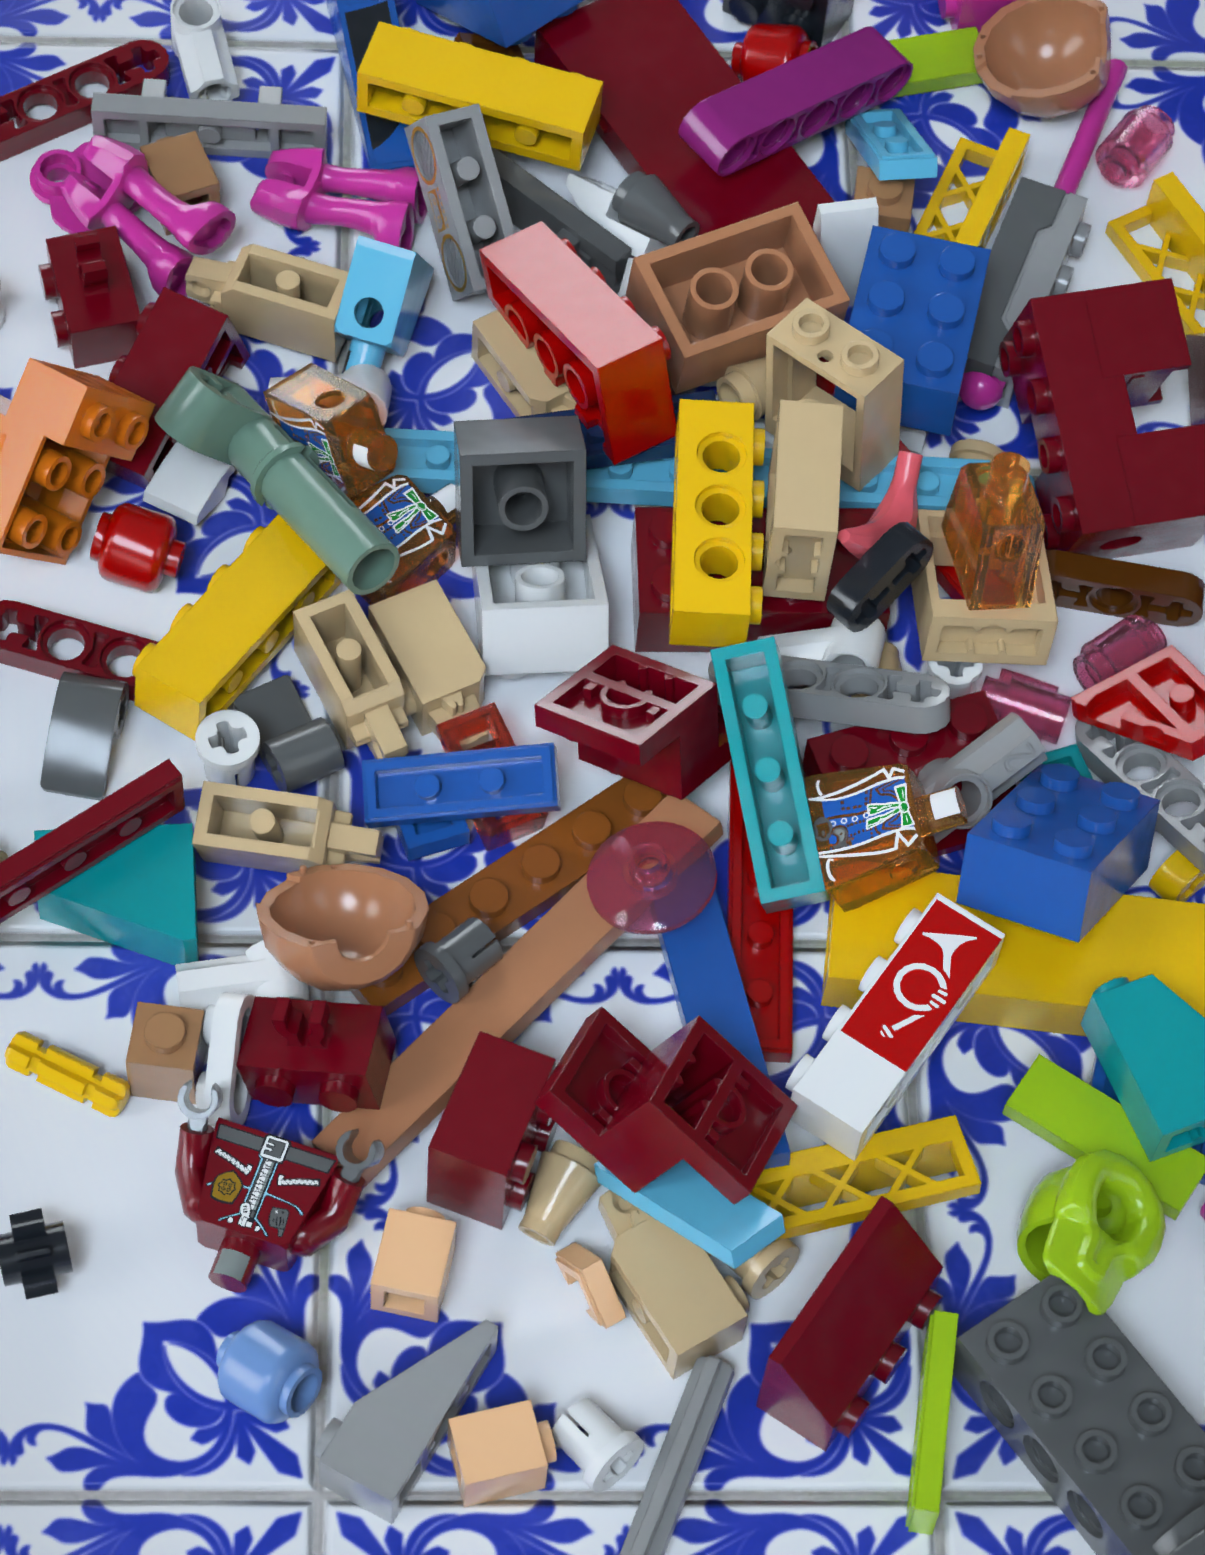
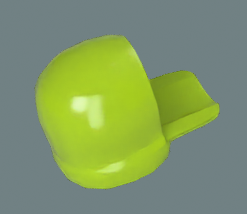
M1106 1149L1081 1155L1073 1165L1044 1176L1033 1190L1019 1220L1017 1229L1018 1256L1027 1270L1040 1282L1050 1275L1062 1279L1079 1293L1086 1302L1090 1313L1097 1316L1103 1315L1114 1302L1123 1283L1134 1278L1154 1262L1159 1253L1166 1231L1163 1206L1151 1182L1138 1167L1123 1155Z

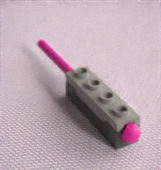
M1111 59L1107 85L1100 95L1089 102L1054 187L1021 177L991 248L959 394L961 400L972 409L986 410L995 405L1008 409L1015 390L1012 377H1005L1001 369L999 360L1000 343L1029 299L1067 293L1074 268L1066 264L1070 255L1077 258L1081 257L1092 226L1082 222L1088 198L1076 195V191L1128 71L1127 65L1119 59Z

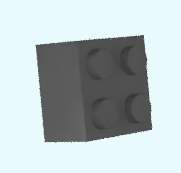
M578 415L454 421L455 521L461 566L475 567L586 561V446Z

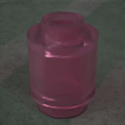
M1143 105L1138 109L1127 112L1096 150V163L1103 177L1116 186L1124 188L1139 187L1172 148L1175 127L1171 118L1163 110L1152 105Z
M1131 614L1081 647L1080 655L1073 660L1075 676L1082 688L1086 690L1166 648V637L1161 628L1152 620L1143 619L1138 615Z
M1005 668L1001 669L998 679L986 675L981 691L985 690L999 721L1011 712H1014L1035 732L1040 741L1043 740L1055 745L1057 744L1071 703L1070 696L1058 693L1059 686Z

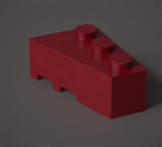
M163 287L155 303L150 302L143 309L136 327L138 336L128 355H122L117 359L108 380L155 404L148 421L149 429L144 442L137 448L132 461L110 457L105 469L106 472L146 489L162 461L177 442L157 424L154 416L188 368L195 366L223 377L230 365L242 369L250 357L247 348L227 314L166 287Z

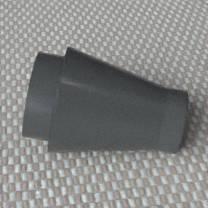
M642 171L633 172L621 182L614 193L612 208L618 212V219L622 224L668 245L698 235L699 223L689 216L657 175H646Z

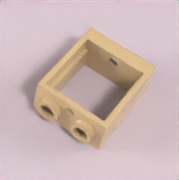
M805 298L766 334L765 430L775 435L780 399L795 401L815 399L823 403L844 405L840 479L860 492L899 452L904 359L812 300ZM823 357L829 362H822L819 358ZM818 373L857 399L856 411L816 386V374Z
M780 399L768 475L762 581L763 596L825 601L838 535L844 405L823 403L815 399H802L799 401Z
M918 509L916 529L933 542L934 547L932 557L927 566L911 583L922 661L1022 665L1047 664L1058 625V616L1043 533H1041L1042 541L1035 554L1026 580L1031 591L1030 594L1027 583L1024 590L1025 576L1022 567H1020V571H1017L1014 563V541H1012L1010 549V538H1008L1004 527L1005 520L1008 535L1009 532L1011 534L1013 513ZM1015 513V515H1014L1012 534H1013V529H1014V525H1015V522H1016V518H1017V515H1018V514H1016V513ZM974 524L982 525L979 528H971ZM1028 531L1026 532L1025 539H1024V545H1023V550H1022V555H1021V561H1022V556H1023V551H1024V546H1025V540H1026V536H1027ZM1039 532L1029 558L1027 572L1033 554L1041 540ZM1015 553V562L1018 568L1020 559L1018 553ZM935 565L1014 569L1020 602L940 599Z

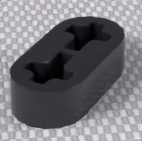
M900 522L894 525L882 535L836 584L828 597L826 605L828 612L852 632H859L867 628L927 566L932 557L933 542L908 522Z

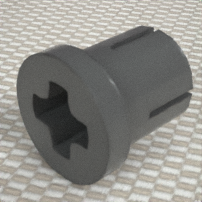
M470 917L437 943L426 942L414 952V961L420 975L431 990L444 1001L454 1004L468 994V985L502 959L503 951L498 940H494L485 946L496 936L481 920Z

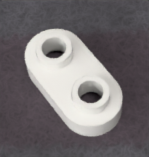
M223 992L219 996L216 1005H209L205 1012L203 1037L205 1043L209 1045L207 1069L198 1078L195 1098L197 1108L207 1109L211 1104L212 1085L217 1083L220 1086L223 1100L216 1112L209 1116L208 1124L211 1126L216 1125L218 1117L243 1125L248 1115L251 1096L236 1064L255 998L252 994Z

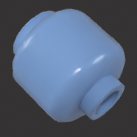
M257 1320L245 1326L241 1331L232 1332L222 1342L217 1353L216 1363L219 1367L217 1381L220 1394L233 1405L264 1423L278 1424L289 1418H297L303 1415L312 1406L320 1391L323 1377L322 1371L319 1369L317 1350L308 1341L273 1321Z

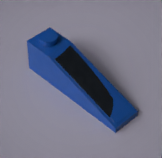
M326 0L368 168L389 170L407 166L415 168L404 129L409 125L357 111V71L378 22L381 21L399 26L395 1Z

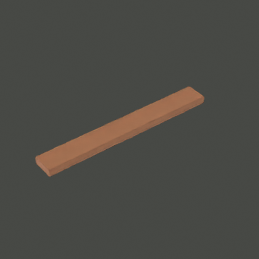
M667 795L503 955L501 960L490 967L469 988L468 994L452 1004L391 1063L380 1110L356 1108L351 1112H341L311 1141L313 1147L336 1155L337 1141L342 1134L349 1130L359 1129L358 1136L353 1141L352 1151L357 1159L365 1161L373 1141L380 1139L385 1149L384 1155L377 1165L363 1170L361 1176L365 1179V1188L446 1108L479 1031L513 1042L723 835L721 821L687 798L681 800Z

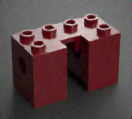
M1172 278L1029 299L999 345V360L1004 376L1012 377L1022 424L1033 423L1039 462L1042 473L1035 480V486L1042 513L1040 514L1042 516L1041 527L1044 520L1043 538L1045 549L1113 559L1193 546L1205 534V423L1137 434L1132 413V407L1161 403L1163 397L1160 386L1172 371L1189 369L1192 365Z

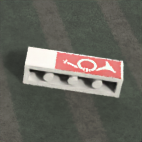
M939 893L936 894L924 912L913 908L895 935L894 942L899 944L894 953L888 961L878 956L863 976L858 990L863 992V995L852 1009L843 1004L829 1021L822 1036V1039L827 1041L824 1048L816 1058L809 1054L804 1055L791 1073L785 1088L792 1092L791 1100L798 1105L791 1121L855 1161L996 965L1005 934Z

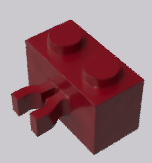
M116 225L45 239L48 263L38 265V271L45 300L56 299L59 311L50 312L57 347L69 346L74 369L117 361L120 356H127L138 336L136 327L141 314Z
M255 996L236 1066L252 1100H259L270 1106L286 1107L292 1103L322 1105L337 1112H351L356 1108L380 1110L397 1040L383 1006Z

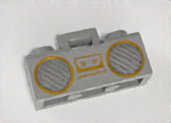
M478 103L425 116L404 128L453 301L487 292L479 249L515 233L483 115Z

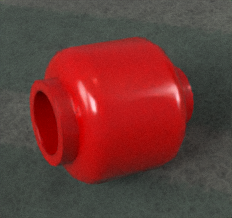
M757 23L748 29L743 42L735 43L732 51L731 67L737 77H741V82H744L817 49L818 45L816 41L809 40L807 32L798 25Z
M123 503L114 510L113 514L102 513L93 538L90 559L98 561L99 574L103 579L143 592H152L161 585L165 575L177 578L187 543L176 540L177 525L172 516L132 503Z

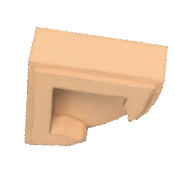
M576 1242L555 1253L557 1257L555 1260L568 1285L576 1281L579 1282L590 1307L586 1312L596 1323L607 1329L626 1318L600 1257Z

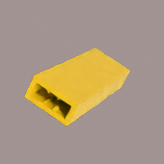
M837 861L833 877L835 881L832 882L830 890L831 901H829L821 1006L840 1008L844 1004L852 1009L863 995V992L858 990V987L872 962L878 956L888 961L899 946V944L894 942V938L906 916L913 908L924 912L936 894L939 893L1005 934L996 965L955 1020L957 1022L1087 1037L1080 1023L1092 994L1098 987L1120 977H1127L1131 982L1151 974L1205 1018V904L1123 894L1078 943L956 903L961 875Z

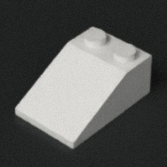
M586 514V561L472 567L480 657L486 666L485 676L498 675L506 679H517L528 674L555 672L572 676L609 648V602L590 514Z

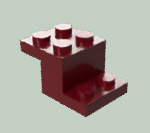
M611 645L534 704L536 726L565 737L569 741L577 742L580 760L681 800L732 759L722 707L718 705L717 683L616 645Z
M602 1006L585 1019L534 1101L541 1110L633 1193H636L684 1159L733 1205L751 1194L798 1107L794 1101L700 1015L651 1051Z

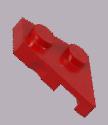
M1172 644L1071 697L1073 716L1078 721L1192 761L1205 755V676Z

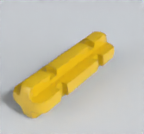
M26 1031L17 1032L12 1038L4 1055L6 1058L5 1063L9 1068L25 1076H30L34 1073L38 1075L37 1082L82 1104L90 1100L93 1102L92 1109L109 1117H117L124 1109L131 1094L128 1081L110 1072H106L102 1076L98 1074V1066L55 1045L45 1048L42 1046L44 1043L43 1039Z

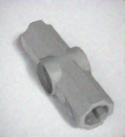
M1011 712L952 758H937L927 763L919 772L915 786L907 791V803L909 804V811L914 820L916 830L899 831L908 842L915 834L918 837L909 847L899 837L897 850L876 854L884 866L904 869L956 828L969 829L974 827L990 812L994 799L1048 759L1045 754L1046 749L1035 732L1029 728L1018 714ZM962 781V790L957 798L960 813L935 820L930 803V795L948 790L954 784ZM899 812L894 820L888 823V826H901V824L890 825L900 816L901 812ZM892 816L883 822L881 830H896L901 827H885L886 822L894 817ZM874 826L876 833L881 835L880 831L877 830V827ZM896 832L867 844L872 852L894 848Z

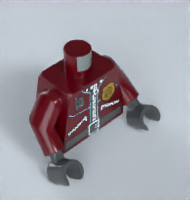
M191 1079L180 1088L177 1096L181 1112L188 1117V1122L180 1125L175 1164V1177L184 1215L196 1223L198 1242L204 1247L218 1251L208 1275L209 1280L228 1291L242 1293L246 1292L257 1264L281 1272L289 1271L298 1257L312 1256L346 1231L366 1183L365 1179L361 1176L363 1170L377 1165L383 1158L385 1149L380 1139L375 1140L370 1146L368 1157L365 1161L357 1159L353 1154L352 1145L358 1136L359 1129L349 1130L342 1134L337 1141L336 1155L219 1117L215 1128H213L211 1125H208V1119L221 1106L223 1100L222 1090L217 1083H214L211 1089L210 1107L207 1109L196 1108L191 1103L189 1097L192 1088Z

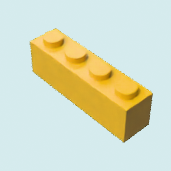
M381 21L378 22L357 71V111L411 125L425 116L479 103L492 148L576 171L581 170L600 120L603 81L592 79L579 73L566 72L533 63L524 58L503 55L474 47L468 43L451 41L418 32L412 28L399 27Z
M278 514L266 528L259 526L251 533L245 543L243 552L230 566L223 564L217 569L208 584L207 591L194 605L187 603L178 611L169 632L157 644L149 643L143 648L132 669V674L136 677L134 705L195 741L196 730L201 721L216 711L227 710L293 637V611L328 598L340 585L341 580Z

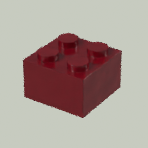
M479 1031L428 1146L427 1202L502 1230L511 1208L520 1212L523 1210L535 1179V1173L530 1171L537 1151H548L558 1124L534 1103L555 1069V1058Z

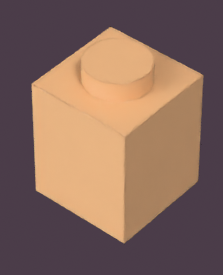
M410 1207L406 1211L389 1208L370 1283L371 1309L438 1323L455 1251L457 1222L446 1220L441 1213L425 1207Z
M531 1399L448 1419L447 1444L464 1508L546 1487L548 1463L557 1461L556 1447L548 1420L536 1422Z

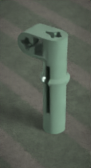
M189 367L154 416L157 424L169 436L185 447L234 466L249 482L253 499L260 506L265 503L269 509L275 510L351 592L357 595H366L383 587L393 577L399 566L400 554L398 548L319 467L320 462L317 453L310 446H304L301 442H295L239 384L201 368Z

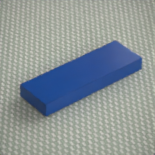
M554 743L362 760L364 817L368 828L561 811L557 748Z

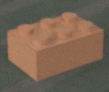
M798 202L634 257L625 295L633 303L638 315L650 327L655 325L664 333L671 350V358L666 363L669 382L675 394L718 380L725 376L727 367L766 357V334L805 298L812 300L843 321L850 303L849 296Z

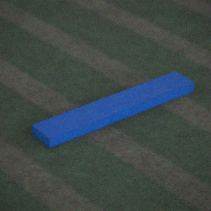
M704 853L650 906L682 1027L700 1015L770 1079L706 853ZM785 1131L764 1169L789 1165L791 1152Z

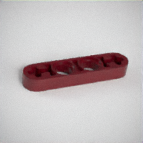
M139 39L131 41L0 96V162L91 124L92 98H87L77 92L84 84L91 82L100 83L108 88L106 93L141 95L144 79L167 80L168 86L170 81V65L166 49L160 43L152 40ZM143 65L145 69L152 71L145 72L143 68L136 66ZM117 75H118V77H119V82L121 83V82H124V81H125V83L119 84V83H118ZM38 104H47L57 110L53 116L44 120H36L25 114L29 108ZM10 118L16 119L18 128H15L13 119L9 121Z
M0 601V631H5L9 624H15L18 627V633L10 632L6 640L0 639L1 664L60 680L61 675L65 671L124 681L129 684V700H135L136 677H118L112 674L108 667L112 660L119 656L132 655L138 657L146 645L149 643L157 644L158 641L18 601ZM64 638L78 640L84 646L81 654L70 660H59L49 653V649L53 643ZM30 640L35 642L37 640L36 650H31Z

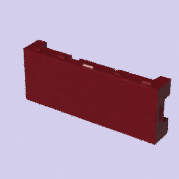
M595 0L577 8L573 13L555 18L535 30L534 63L566 72L579 73L586 77L603 81L600 120L596 132L628 175L636 171H642L646 175L655 174L660 178L689 216L699 223L700 229L697 236L795 202L799 203L813 228L818 204L835 202L792 146L730 175L719 176L679 137L680 124L694 106L712 95L741 83V80L678 0Z

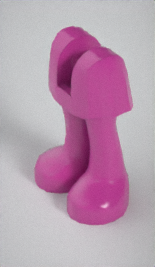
M94 135L83 154L92 164L113 179L112 183L106 191L89 178L76 172H70L60 186L62 195L77 218L87 229L94 230L116 225L119 238L130 247L147 267L152 288L158 295H160L163 287H166L187 297L185 274L194 256L186 250L166 241L129 210L136 201L166 227L182 246L190 252L199 255L213 253L227 241L235 228V213L225 205L213 200L189 205L178 199L148 173L145 154L130 145L104 135Z
M316 147L273 150L265 167L267 179L262 180L257 185L250 201V208L254 213L287 228L307 231L312 225L340 226L359 230L369 234L374 240L410 251L412 250L414 239V223H423L428 212L416 168L407 166L389 170L339 167L327 163L325 148ZM326 193L349 194L377 201L341 198L326 195Z

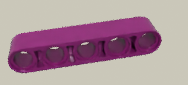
M864 27L702 100L684 117L678 134L719 176H727L888 101L908 82L914 69L913 64L874 27Z

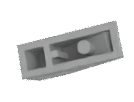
M488 1320L481 1322L355 1401L343 1422L333 1418L321 1434L314 1450V1455L320 1458L318 1461L319 1484L393 1524L448 1432V1419L458 1416L497 1351L498 1325Z

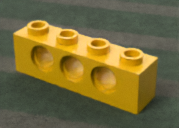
M692 399L679 400L674 459L670 645L726 647L740 644L747 640L749 624L760 625L763 588L751 586V570L761 571L764 536L763 533L752 532V518H762L764 480H753V466H763L765 429L754 428V403ZM713 469H721L727 472H717ZM711 521H720L726 523V525H716L711 523ZM708 574H720L726 578L717 579L708 576Z

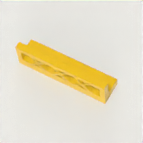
M1009 127L998 150L960 137L913 234L986 248L1022 172L1031 135ZM965 160L989 168L983 181L968 184L961 171ZM953 183H954V185H955L956 188L950 190L951 187H952V185H953ZM964 202L968 209L964 222L949 226L940 211L941 208ZM933 225H934V227L936 228V230L931 231V229H932V227H933Z
M1172 171L1153 180L1145 206L1109 221L1105 233L1143 282L1164 279L1162 276L1163 267L1180 270L1189 274L1195 282L1193 291L1174 286L1186 337L1188 334L1205 333V328L1194 317L1196 308L1205 310V212ZM1150 224L1163 241L1161 249L1138 244L1130 235V232Z
M952 1115L874 1133L855 1161L828 1144L791 1152L789 1165L763 1170L750 1195L783 1215L786 1233L775 1240L777 1241L782 1238L787 1239L864 1221L881 1195L893 1202L898 1210L902 1212L979 1194L982 1183L957 1117ZM957 1171L959 1175L958 1177L940 1181L929 1178ZM906 1184L911 1186L910 1188L903 1189ZM892 1186L889 1192L885 1194L870 1196L864 1193ZM841 1199L846 1201V1203L839 1204ZM827 1201L824 1207L820 1209L805 1211L799 1208Z

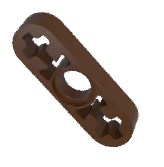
M1046 550L1055 605L1057 607L1177 627L1192 625L1202 618L1205 584L1194 574L1061 550Z

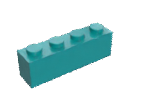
M775 637L711 649L710 652L760 903L768 914L831 901L822 858H819L821 855L818 854L821 851L819 841L815 838L813 828L814 817L811 802L808 800L810 797L781 654Z

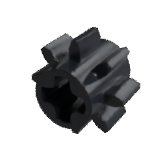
M42 1208L9 1215L12 1232L0 1234V1268L4 1287L23 1283L26 1300L59 1293L55 1276L73 1272L63 1221L45 1225Z

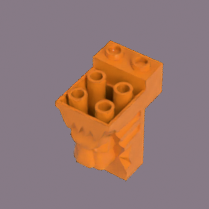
M29 358L12 401L0 395V554L66 565L70 553L77 547L81 539L82 524L91 502L104 484L106 477L105 469L110 457L132 461L137 448L144 442L149 429L148 421L155 404L100 376Z

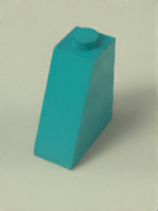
M160 824L39 899L37 904L40 919L174 966L175 964L199 961L195 848L192 845L193 824ZM35 830L34 841L52 830Z
M1153 974L1131 982L1127 977H1120L1104 983L1093 992L1080 1024L1149 1161L1152 1162L1204 1143L1205 1018Z

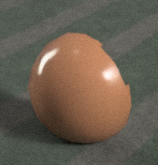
M1016 0L1000 8L981 27L973 47L975 68L978 76L996 100L1021 115L1050 119L1077 112L1100 95L1108 83L1111 62V34L1107 5L1100 0Z
M350 863L316 865L308 868L305 865H301L300 870L286 873L287 880L267 891L260 903H255L265 948L293 977L322 991H355L385 981L404 966L423 938L429 913L425 892L409 878L384 868Z

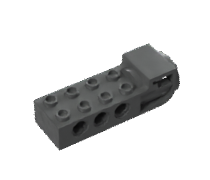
M1050 1275L957 1338L953 1376L1096 1555H1205V1432L1106 1312L1099 1316L1090 1313L1086 1302L1073 1287L1062 1279Z

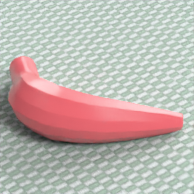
M899 451L891 484L870 520L864 525L846 528L838 532L837 538L843 547L858 559L894 525L900 522H908L916 528L918 518L917 483L923 455Z

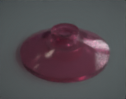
M660 821L632 825L612 835L596 851L587 872V890L590 901L601 918L622 931L642 935L669 932L692 921L710 902L717 883L716 863L707 843L698 834L684 826ZM657 863V865L649 869L641 868L647 864Z

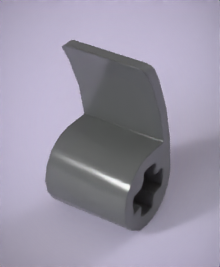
M63 672L56 691L40 782L44 791L99 801L104 799L113 738L120 737L128 709L129 684L127 682Z
M283 675L240 694L234 701L235 710L245 713L257 724L260 733L258 755L280 791L290 793L344 768L343 754L330 725L322 717L311 720L290 676Z

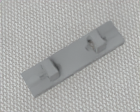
M144 79L141 95L93 92L91 106L93 136L104 135L130 145L139 151L140 146L154 143L161 138L175 137L196 131L206 155L269 159L273 150L298 147L325 148L327 154V107L282 104V87L260 86L258 103L167 97V80Z

